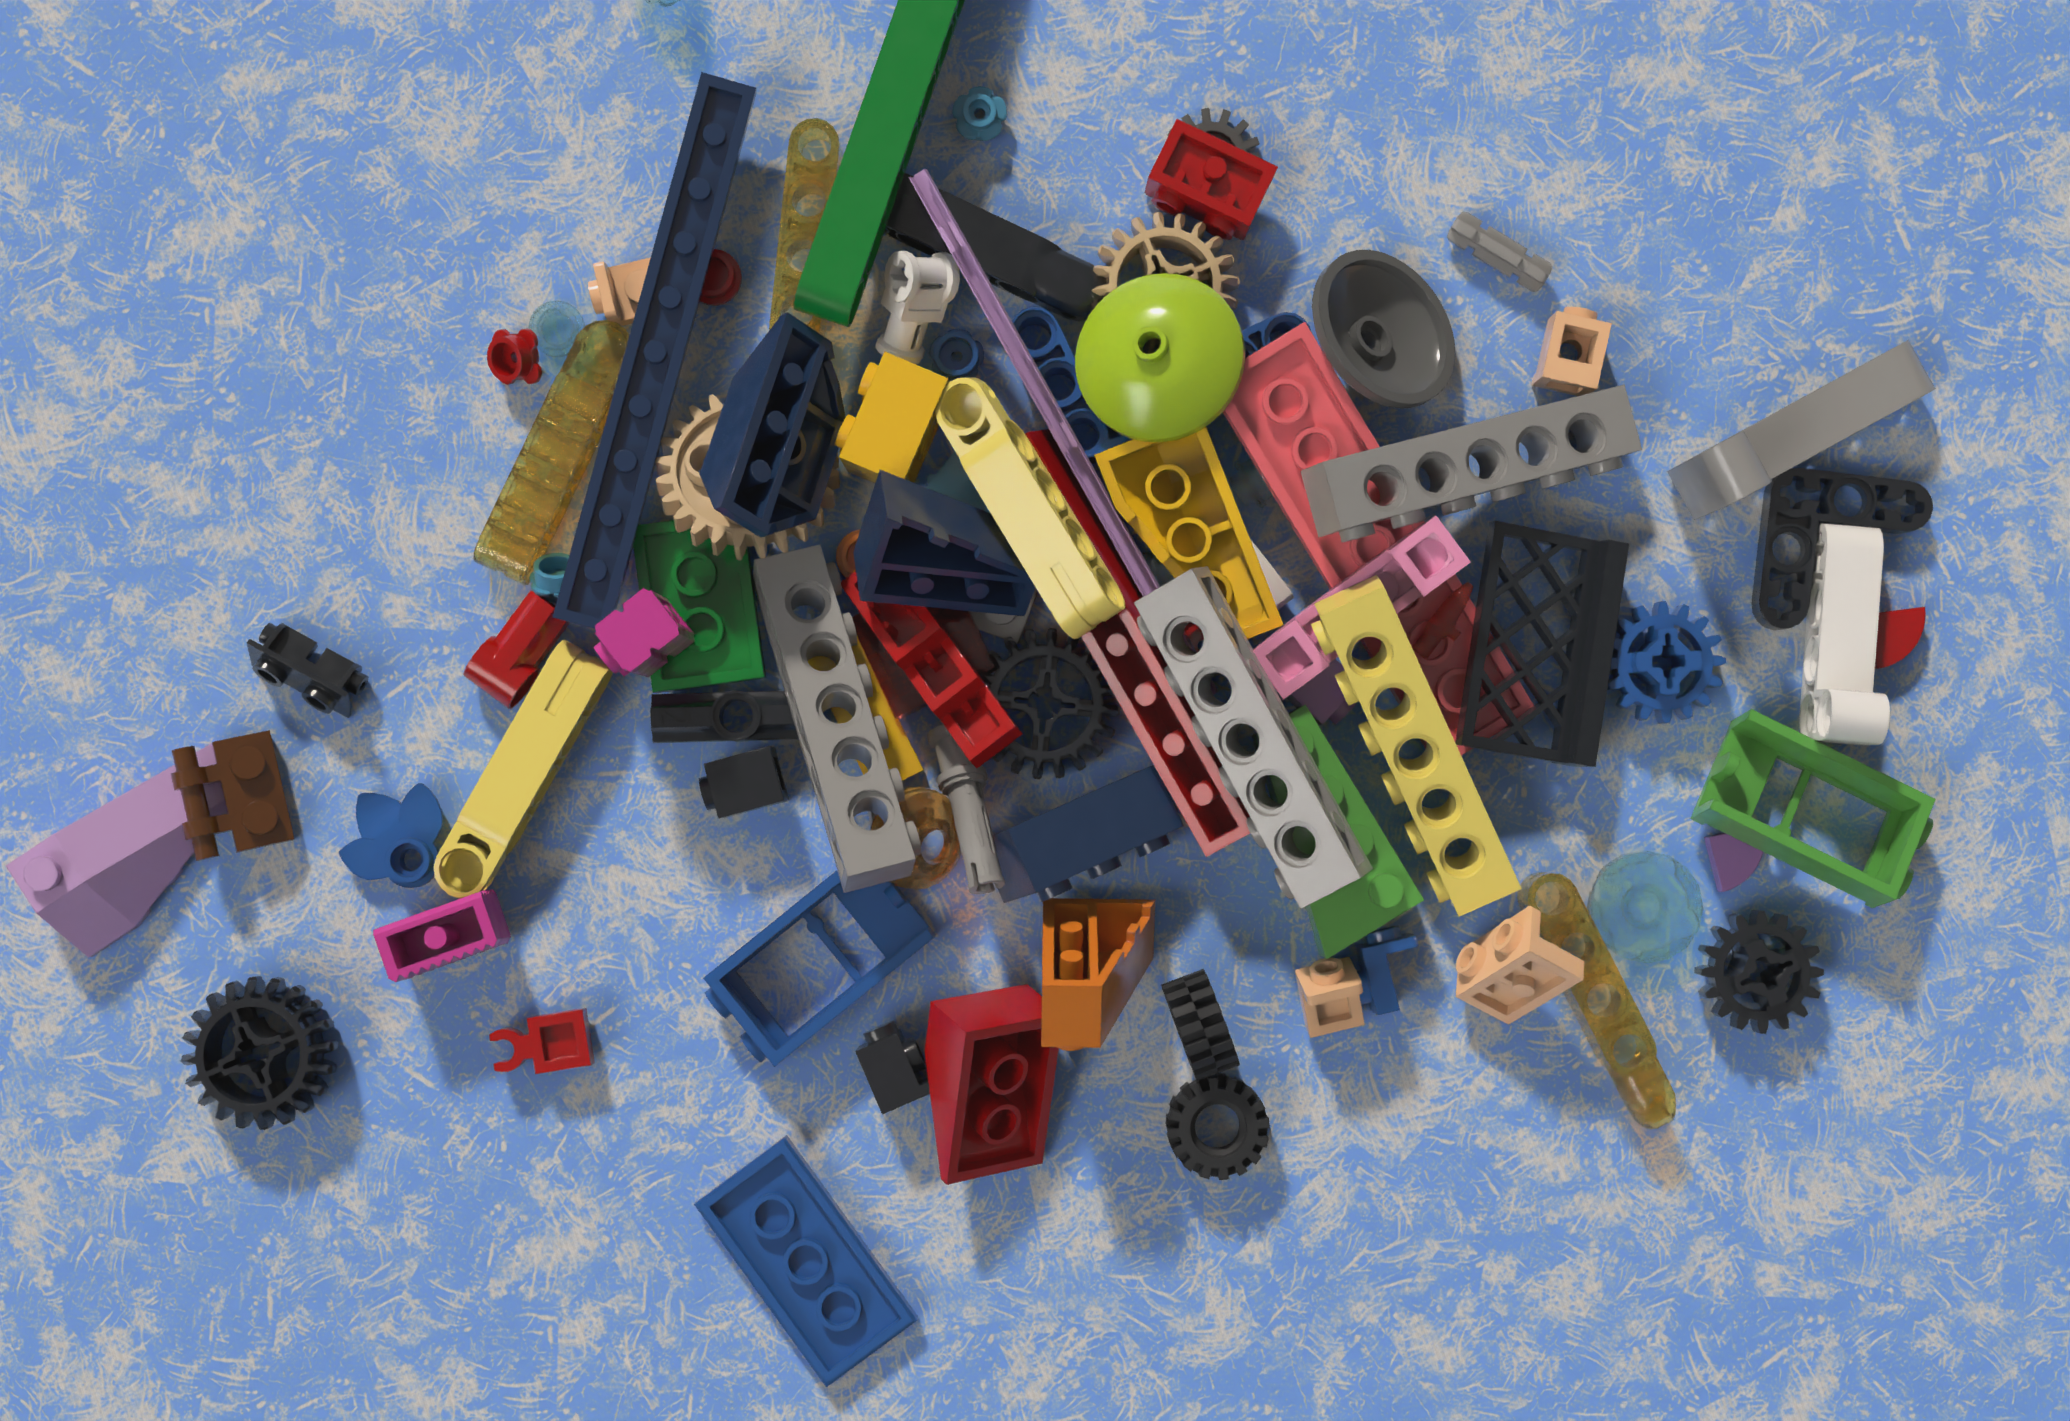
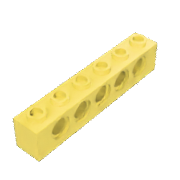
M1378 575L1314 603L1321 620L1311 624L1325 656L1336 651L1342 663L1344 671L1334 676L1348 706L1360 702L1368 721L1359 724L1358 728L1371 756L1383 752L1391 770L1381 774V777L1394 805L1406 802L1413 820L1403 825L1417 855L1428 851L1436 868L1426 872L1440 904L1451 899L1460 917L1521 890L1519 881ZM1375 637L1381 640L1380 650L1373 658L1359 660L1352 656L1353 647L1360 639ZM1388 688H1398L1404 691L1402 702L1394 709L1382 710L1375 706L1376 699L1382 691ZM1415 738L1427 741L1426 749L1419 757L1404 759L1399 756L1400 748L1406 741ZM1445 789L1449 791V797L1442 806L1437 808L1422 806L1423 798L1431 790ZM1466 838L1472 841L1469 850L1465 854L1458 857L1445 855L1446 847L1453 840Z

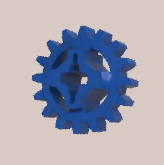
M1666 601L1656 602L1652 608V616H1650L1648 610L1643 605L1631 609L1634 623L1632 624L1630 621L1621 618L1618 619L1616 629L1620 636L1615 638L1610 669L1612 670L1613 678L1609 679L1607 689H1619L1622 695L1618 698L1616 706L1619 709H1623L1634 703L1637 705L1635 719L1639 721L1647 720L1652 711H1655V718L1658 724L1670 723L1672 710L1681 720L1693 717L1690 703L1692 702L1700 707L1708 706L1711 700L1705 693V688L1721 687L1723 684L1719 677L1712 674L1713 667L1726 664L1725 657L1713 655L1711 650L1712 647L1722 640L1720 635L1706 637L1702 631L1709 619L1703 616L1690 622L1687 620L1689 606L1685 604L1677 606L1672 614H1669ZM1648 628V632L1644 633L1645 643L1635 653H1628L1630 645L1636 636ZM1678 631L1689 640L1694 651H1690L1678 639ZM1661 655L1663 658H1670L1672 663L1671 669L1663 671L1662 668L1653 667L1652 658ZM1690 672H1696L1687 690L1676 697V694L1680 693V682ZM1634 674L1646 686V695L1634 685L1629 675Z

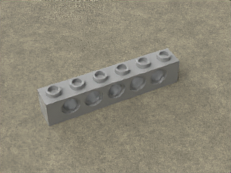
M1624 384L1331 459L1300 472L1318 538L1339 532L1341 542L1343 543L1375 534L1373 526L1375 522L1390 519L1392 528L1396 529L1426 520L1424 509L1440 505L1444 516L1476 507L1474 496L1490 492L1492 501L1497 502L1525 494L1524 483L1539 479L1541 488L1545 489L1574 481L1573 470L1588 466L1590 476L1624 467L1621 459L1622 456L1640 451L1642 447ZM1569 430L1574 434L1576 438V450L1571 446L1569 442ZM1520 442L1527 449L1528 464L1520 456ZM1470 455L1479 464V477L1475 476L1470 469ZM1420 467L1429 476V491L1423 488L1419 481L1418 471ZM1368 480L1375 483L1379 489L1380 501L1378 505L1370 499L1367 493Z
M821 545L776 554L764 559H754V588L843 891L846 893L911 876L916 860L915 856L921 854L920 839L914 822H904L899 805V802L905 801L902 779L898 769H888L883 750L889 748L887 730L881 715L873 717L867 698L873 696L872 682L866 664H856L851 646L857 645V634L851 614L849 612L841 614L836 596L842 594V586L836 564L834 562L826 563ZM808 605L816 608L821 615L807 620L798 617L793 610L799 606ZM816 656H825L833 660L836 667L829 671H819L811 667L808 661ZM832 707H840L847 710L852 719L846 723L837 724L829 721L823 712ZM856 759L864 763L868 772L862 776L852 777L843 773L838 765L844 760ZM861 812H873L881 817L884 826L877 830H865L858 826L854 817Z
M1208 566L1192 568L1135 601L1134 604L1140 613V616L1137 617V624L1142 635L1151 646H1158L1167 663V666L1164 667V673L1169 685L1178 696H1185L1195 714L1191 719L1193 728L1201 742L1207 747L1212 746L1222 764V767L1219 768L1221 780L1228 792L1235 798L1240 797L1250 816L1247 818L1248 829L1255 842L1261 848L1267 847L1278 867L1274 870L1276 881L1285 896L1291 900L1295 898L1298 906L1302 909L1370 872L1373 867L1269 677L1254 654L1252 646ZM1189 622L1199 626L1204 636L1203 646L1198 653L1190 650L1184 642V629ZM1215 673L1224 675L1231 684L1232 692L1227 703L1216 699L1211 691V680ZM1242 724L1252 726L1259 735V747L1255 753L1246 751L1239 743L1238 731ZM1269 775L1281 778L1286 784L1288 794L1285 803H1277L1268 796L1265 783ZM1296 826L1304 827L1313 834L1316 841L1313 854L1303 853L1295 846L1293 832Z

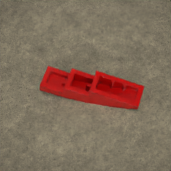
M856 571L841 582L842 588L892 659L905 672L931 711L941 720L968 760L976 768H979L1022 735L1019 728L929 607L860 601Z

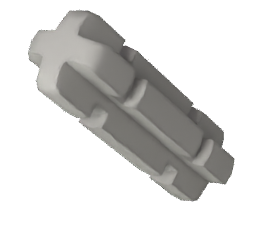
M1462 212L1458 215L1448 231L1447 238L1450 242L1463 250L1467 246L1474 249L1473 256L1509 278L1512 273L1519 277L1517 283L1532 292H1537L1543 286L1553 267L1550 262L1537 254H1534L1532 258L1525 254L1528 250L1526 247L1493 227L1489 226L1487 230L1480 227L1483 221L1472 214Z

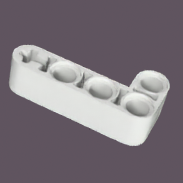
M1824 523L1818 526L1810 606L1806 620L1799 713L1800 733L1818 742L1880 745L1884 742L1889 729L1890 705L1888 697L1884 693L1873 692L1884 553L1883 533L1879 528Z

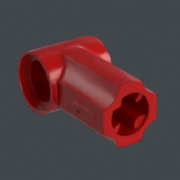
M530 590L496 637L491 636L474 653L464 670V677L508 709L513 708L523 699L534 684L540 672L539 664L570 622L553 618L555 605Z

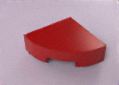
M1925 607L1879 612L1875 669L1885 668L1899 662L1914 649L1924 629Z

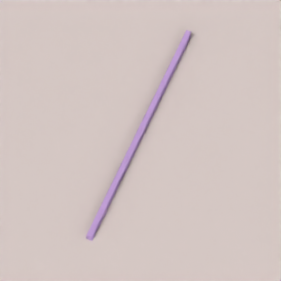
M923 169L915 174L913 178H909L1139 591L1143 597L1160 587L1119 512L1115 509L1109 494L927 169ZM1184 631L1183 637L1185 644L1190 650L1196 652L1186 632ZM1211 680V691L1214 695L1218 690Z

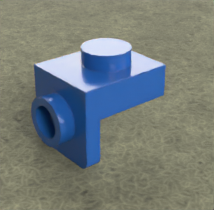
M1391 926L1374 930L1367 935V943L1354 945L1360 970H1357L1363 987V993L1359 994L1361 1005L1369 1003L1370 1011L1376 1015L1400 1010L1387 954L1419 946L1416 935L1411 933L1401 934L1399 926Z

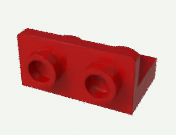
M1176 119L1148 176L1144 193L1152 198L1151 202L1155 207L1167 214L1176 216L1177 214L1185 213L1202 221L1206 225L1205 230L1213 236H1220L1224 240H1231L1232 237L1244 240L1276 174L1278 166Z

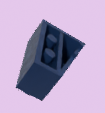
M879 470L853 552L860 601L1025 616L1036 587L991 513Z
M1152 765L993 835L999 865L1005 880V885L1000 889L997 888L1003 902L1006 903L1034 893H1038L1041 902L1072 889L1069 878L1087 870L1090 879H1094L1121 867L1118 856L1136 848L1139 857H1142L1169 845L1170 842L1166 834L1184 825L1171 795L1155 766Z

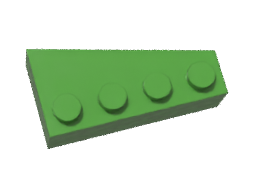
M1305 704L1288 714L1373 867L1363 877L1305 907L1314 933L1318 953L1320 956L1328 959L1421 903L1424 899ZM1256 732L1251 736L1257 751L1260 740ZM1269 775L1266 785L1271 799L1277 803H1285L1288 794L1286 784L1281 778ZM1296 826L1293 832L1295 846L1303 853L1313 854L1316 847L1313 834L1304 827Z

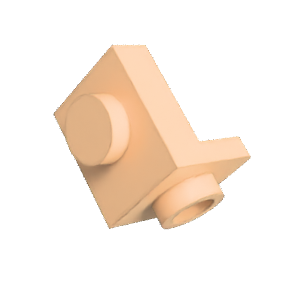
M1350 957L1341 959L1324 958L1314 962L1311 966L1295 970L1305 1027L1310 1038L1365 1025L1359 994L1363 993L1362 981Z

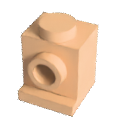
M1565 307L1563 312L1556 311L1547 321L1537 370L1533 376L1531 386L1575 396L1593 393L1597 390L1612 323L1596 320L1598 314L1586 308ZM1569 343L1577 349L1578 356L1576 361L1565 359L1561 356L1560 347L1562 344Z

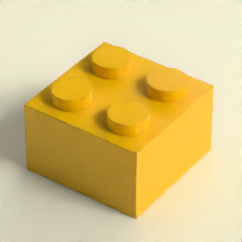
M885 351L879 365L870 362L858 388V394L863 397L857 416L854 417L848 414L845 417L835 441V446L840 448L839 458L847 472L876 483L879 470H883L915 483L939 428L935 409L945 386L949 383L948 378Z

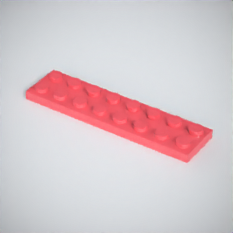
M1306 322L1299 324L1245 358L1241 382L1223 414L1329 590H1331L1360 567L1425 522L1421 521L1396 529L1392 528L1390 519L1373 523L1375 534L1343 543L1341 542L1339 532L1318 538L1300 471L1324 461L1380 446ZM1368 480L1367 493L1370 499L1378 505L1380 501L1379 489L1375 483ZM1456 574L1426 596H1420L1397 613L1454 741H1456L1476 607ZM1489 632L1488 642L1494 638L1491 632ZM1364 637L1360 640L1370 658H1373L1379 652L1381 647L1380 639ZM1499 646L1486 655L1484 671L1494 686L1514 672ZM1519 680L1501 693V696L1516 718L1534 706ZM1482 687L1480 690V697L1485 694V691ZM1389 688L1398 704H1400L1404 697V691L1398 688ZM1492 701L1477 711L1474 736L1490 738L1508 726ZM1420 739L1426 749L1427 741ZM1457 745L1461 756L1473 749Z

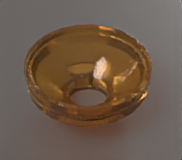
M919 786L904 789L905 801L899 802L904 822H914L921 845L924 838L935 830L941 831L944 845L940 854L932 860L925 861L922 853L915 856L916 860L911 876L888 881L898 887L914 890L925 889L938 884L955 868L962 855L949 798L936 790ZM875 815L870 830H877L884 826V822L879 815Z

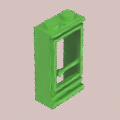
M1750 709L1731 721L1690 819L1701 825L1707 824L1866 902L1865 905L1875 908L1900 899L1909 888L1914 874L1913 869L1909 868L1916 849L1923 846L1932 831L1933 819L1929 818L1936 799ZM1778 758L1802 770L1781 823L1773 828L1753 818L1752 815L1774 762ZM1811 775L1886 811L1863 871L1791 837V829L1789 827Z

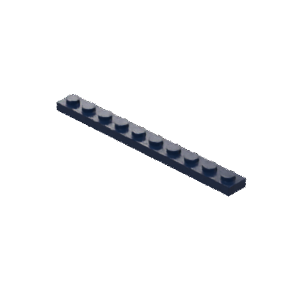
M701 72L553 614L555 619L595 629L597 623L617 608L655 469L656 457L659 454L661 440L665 432L757 94L756 87Z

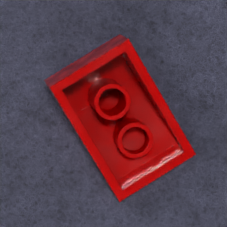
M1028 984L930 1002L925 1060L940 1177L946 1185L1043 1164L1059 1048L1041 1047L1042 996Z

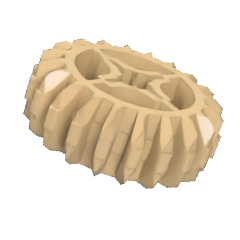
M1156 212L1153 214L1152 229L1146 230L1143 221L1139 217L1131 220L1133 238H1130L1119 228L1112 232L1113 242L1119 251L1110 246H1100L1098 257L1108 266L1097 265L1094 266L1093 271L1098 276L1105 277L1107 284L1092 289V292L1099 296H1106L1116 289L1121 271L1138 254H1140L1143 261L1142 269L1145 276L1155 274L1156 272L1157 274L1183 275L1200 282L1207 280L1208 286L1227 302L1232 311L1236 310L1238 300L1223 292L1237 289L1240 282L1237 276L1221 275V273L1229 270L1234 265L1235 260L1232 255L1214 257V254L1219 251L1223 244V239L1220 236L1212 237L1205 244L1201 241L1206 229V225L1203 222H1198L1192 232L1189 233L1183 230L1185 215L1177 214L1174 219L1173 228L1164 227L1163 214ZM1156 248H1170L1181 251L1190 256L1198 265L1194 266L1193 263L1184 266L1172 265L1165 260L1161 251ZM1157 338L1149 339L1144 344L1143 353H1154L1155 348L1159 349L1161 340Z

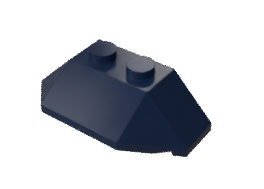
M789 312L782 314L733 377L699 473L714 509L760 538L816 520L839 447L835 446V441L846 417L840 383L831 362L832 359H835L832 342Z

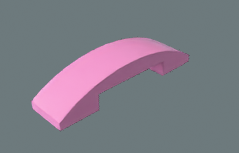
M1435 515L1322 595L1254 648L1253 652L1272 685L1284 700L1329 667V663L1338 657L1336 651L1325 656L1311 624L1321 620L1314 603L1378 575L1396 613H1399L1423 595L1424 597L1471 563V561Z

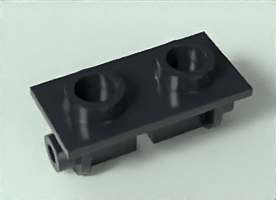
M268 623L259 636V642L264 644L263 646L251 639L248 640L247 647L251 665L253 666L252 669L261 679L277 687H281L285 683L302 693V698L309 705L323 713L330 714L334 710L347 718L351 716L349 693L351 692L358 696L365 688L369 679L367 675L361 673L362 666L328 648L325 649L315 664L309 661V658L317 649V642L284 623L278 626Z

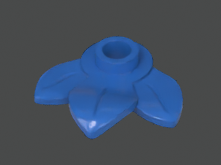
M423 783L416 784L407 793L402 803L383 794L360 793L357 797L356 819L362 838L350 842L339 851V855L347 868L362 879L377 880L389 878L393 883L405 888H417L429 883L435 877L434 863L439 852L435 841L444 823L442 809L434 793ZM411 849L418 851L422 858L420 867L414 871L408 869L404 862L406 853Z

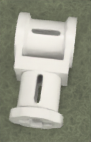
M897 251L889 257L885 268L886 287L881 304L891 314L885 334L880 335L875 346L878 353L882 356L885 351L914 364H919L923 359L925 349L922 343L928 323H942L947 305L955 298L959 288V267L953 256L947 252L934 253L930 258L915 257L908 251Z

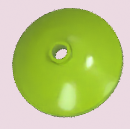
M1167 273L1151 274L1130 280L1106 295L1095 306L1085 321L1079 335L1075 354V370L1078 385L1090 409L1105 425L1115 432L1144 442L1178 440L1208 426L1226 409L1233 399L1241 382L1245 365L1244 337L1239 322L1227 302L1211 287L1196 279ZM1157 338L1161 340L1160 347L1156 352L1151 354L1143 353V346L1149 339Z

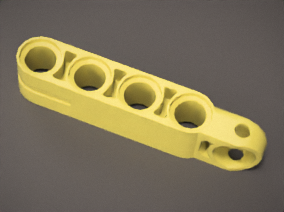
M957 378L949 382L945 386L935 409L939 426L958 455L966 474L1059 626L1073 639L1082 637L1096 628L1099 623L1107 621L1124 610L1125 600L1120 588L1028 437L1009 418L993 390L986 382L977 378Z
M565 639L555 647L436 856L434 863L435 879L440 888L450 896L463 898L480 891H485L491 885L507 855L513 850L523 835L612 677L613 672L601 659L585 653L583 649Z

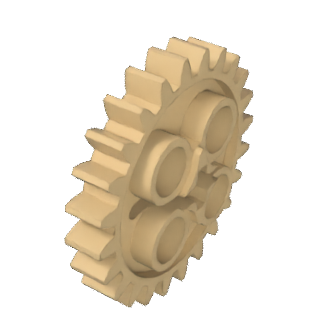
M713 394L709 395L710 410L703 412L694 405L689 406L690 424L680 420L672 422L675 438L663 437L661 440L664 456L656 457L655 462L659 475L656 478L659 496H664L662 498L665 515H674L675 529L678 533L691 528L692 544L696 547L708 538H711L713 555L716 556L724 550L727 544L734 545L737 560H742L746 548L754 546L758 556L764 559L767 554V544L773 542L783 553L788 552L787 537L791 534L804 542L808 540L806 523L760 538L714 509L698 471L702 468L723 407L717 397ZM838 453L817 518L808 522L810 524L822 527L824 525V512L822 508L828 509L835 506L833 490L840 487L839 471L835 470L839 468Z

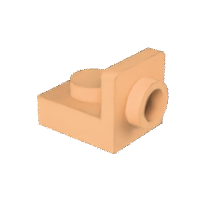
M650 258L608 267L604 261L593 264L596 280L588 282L591 302L595 313H604L606 319L614 328L633 323Z

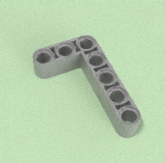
M1909 340L1685 461L1667 471L1691 516L1694 520H1697L1772 483L1771 479L1912 403L1936 388Z

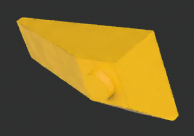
M1207 427L1187 437L1167 442H1144L1132 439L1094 455L1115 509L1135 530L1174 578L1192 568L1208 566L1247 639L1284 625Z

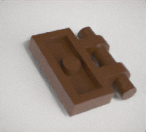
M270 730L212 742L216 761L214 765L199 767L195 746L172 750L176 772L171 773L174 791H181L187 822L182 823L185 840H192L196 861L220 856L215 835L232 831L236 853L294 840ZM220 782L227 814L210 816L204 786Z

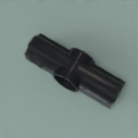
M733 690L715 693L652 694L650 716L653 743L799 739L785 691L743 692ZM744 701L752 709V723L742 732H731L724 725V710L732 702Z

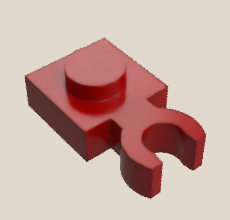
M587 1008L528 1017L529 1033L527 1034L513 1027H505L489 1035L490 1041L504 1039L510 1041L514 1047V1055L510 1060L494 1063V1070L498 1072L512 1071L530 1058H533L535 1074L590 1066L595 1063Z

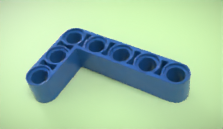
M1030 307L1016 314L1012 322L1019 335L1023 329L1031 325L1041 326L1050 334V340L1047 345L1036 350L1028 349L1045 381L1054 375H1064L1073 383V393L1066 399L1056 401L1071 428L1083 424L1090 426L1097 433L1099 439L1097 444L1090 450L1085 451L1091 464L1097 462L1095 454L1132 440L1105 425L1086 403L1076 377L1075 357L1058 321L1052 313L1043 308ZM1283 312L1242 330L1245 358L1269 344L1270 335L1275 331H1290L1299 324L1306 322L1305 319L1296 313Z

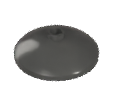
M1355 250L1345 253L1322 271L1313 292V321L1320 346L1337 374L1363 396L1392 408L1417 407L1437 396L1448 384L1454 369L1455 341L1446 311L1426 281L1404 262L1374 250Z

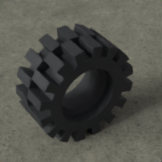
M1201 969L1161 984L1196 1080L1199 1081L1239 1066L1240 1063L1232 1038L1205 970Z
M1217 1073L1199 1081L1195 1080L1191 1083L1186 1082L1180 1087L1181 1091L1176 1097L1173 1095L1169 1103L1170 1109L1169 1113L1166 1114L1165 1122L1167 1127L1166 1134L1176 1158L1178 1157L1183 1166L1190 1172L1193 1170L1200 1177L1210 1179V1176L1218 1177L1219 1180H1227L1229 1175L1238 1173L1240 1176L1246 1173V1168L1252 1162L1256 1165L1261 1159L1260 1152L1263 1147H1267L1269 1140L1267 1136V1130L1270 1128L1269 1118L1266 1115V1108L1261 1099L1242 1080L1235 1076L1234 1078L1228 1077L1225 1073ZM1215 1104L1231 1108L1239 1120V1130L1236 1137L1231 1143L1223 1147H1210L1204 1144L1197 1137L1195 1131L1196 1119L1200 1112L1206 1107Z

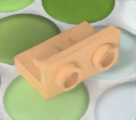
M1528 906L1510 919L1502 921L1499 926L1463 947L1456 960V970L1458 973L1455 997L1509 1025L1583 981L1584 961L1541 938V911Z

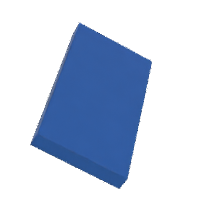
M787 1135L694 1203L695 1207L825 1387L835 1382L918 1320L916 1312Z

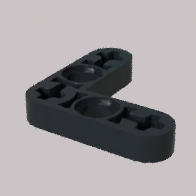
M1791 468L1771 479L1772 483L1765 487L1751 602L1752 613L1756 621L1764 628L1770 630H1784L1800 624L1807 616L1810 606L1818 525L1824 523L1873 527L1881 529L1883 533L1892 534L1915 531L1923 527L1931 518L1933 502L1928 490L1912 481L1805 468ZM1793 480L1796 481L1795 487L1797 491L1815 493L1821 490L1820 482L1824 483L1819 501L1803 500L1795 503L1793 509L1789 508V499L1780 496V489L1791 485ZM1841 486L1853 487L1861 496L1862 505L1860 511L1855 516L1848 517L1842 515L1834 505L1835 493ZM1904 494L1906 495V503L1915 506V513L1906 516L1903 522L1901 521V513L1897 510L1881 509L1875 512L1877 501L1893 502L1902 499ZM1818 506L1820 508L1821 513L1816 512ZM1873 514H1875V519H1876V520H1873V519H1872V515H1873ZM1780 534L1793 536L1800 545L1799 559L1792 565L1780 563L1773 555L1772 546L1774 540ZM1770 573L1779 576L1796 573L1797 582L1793 580L1785 582L1783 590L1784 600L1792 602L1793 609L1790 612L1782 613L1780 619H1777V610L1768 607V599L1779 595L1781 579L1770 581L1769 575Z

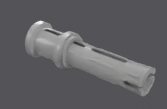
M944 724L936 726L928 732L927 739L929 746L936 749L941 774L937 777L939 790L949 797L958 841L965 864L969 892L972 894L990 893L995 891V887L1002 888L1005 885V880L999 865L982 790L988 779L986 768L982 765L976 768L968 760Z

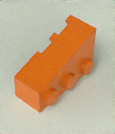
M1050 898L1043 901L1041 1047H1057L1066 1051H1076L1084 1047L1101 1048L1154 958L1156 899Z

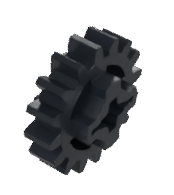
M1751 910L1749 923L1741 914L1733 913L1729 915L1730 930L1719 926H1713L1710 929L1717 942L1714 946L1699 945L1698 950L1703 955L1709 957L1708 965L1694 967V973L1708 977L1709 984L1703 986L1698 992L1704 998H1717L1716 1003L1711 1009L1715 1016L1722 1018L1732 1012L1730 1026L1743 1030L1750 1020V1025L1754 1032L1766 1034L1769 1020L1776 1028L1785 1030L1789 1028L1788 1013L1791 1012L1804 1018L1808 1015L1801 1001L1805 996L1819 998L1820 992L1809 984L1811 978L1823 976L1824 969L1810 966L1809 959L1818 954L1820 950L1818 946L1802 945L1800 943L1807 933L1804 927L1795 925L1786 930L1788 916L1775 913L1768 922L1765 911ZM1757 934H1768L1779 940L1785 947L1769 950L1764 940L1759 939ZM1732 949V958L1727 969L1724 970L1726 958ZM1756 961L1770 964L1767 965V969L1760 973L1762 982L1747 979L1751 973L1757 970ZM1793 973L1791 985L1788 991L1785 992V988L1787 986L1789 978ZM1751 993L1753 1001L1758 1003L1760 1008H1747L1735 1000L1733 995Z

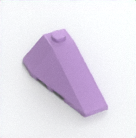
M212 743L196 752L199 767L216 764ZM175 765L54 833L5 865L36 914L88 958L95 956L139 927L151 912L149 910L166 887L175 882L183 872L182 867L194 853L192 840H185L182 823L187 822L181 791H174L171 773L176 772ZM221 783L205 785L204 789L210 816L227 814Z

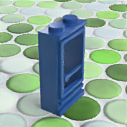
M836 870L706 975L703 979L710 988L705 992V995L722 1017L726 1019L732 1014L746 1031L740 1038L748 1051L759 1062H763L767 1058L775 1067L925 946L936 934L893 880L844 893L838 871ZM832 893L836 895L885 956L884 960L863 977L824 930L823 920L820 917H814L810 912ZM804 918L807 922L808 931L819 936L855 983L788 1036L738 974L737 970L800 919Z

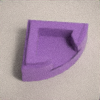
M1726 833L1704 837L1718 892H1725L1742 884L1755 871L1762 858V851Z

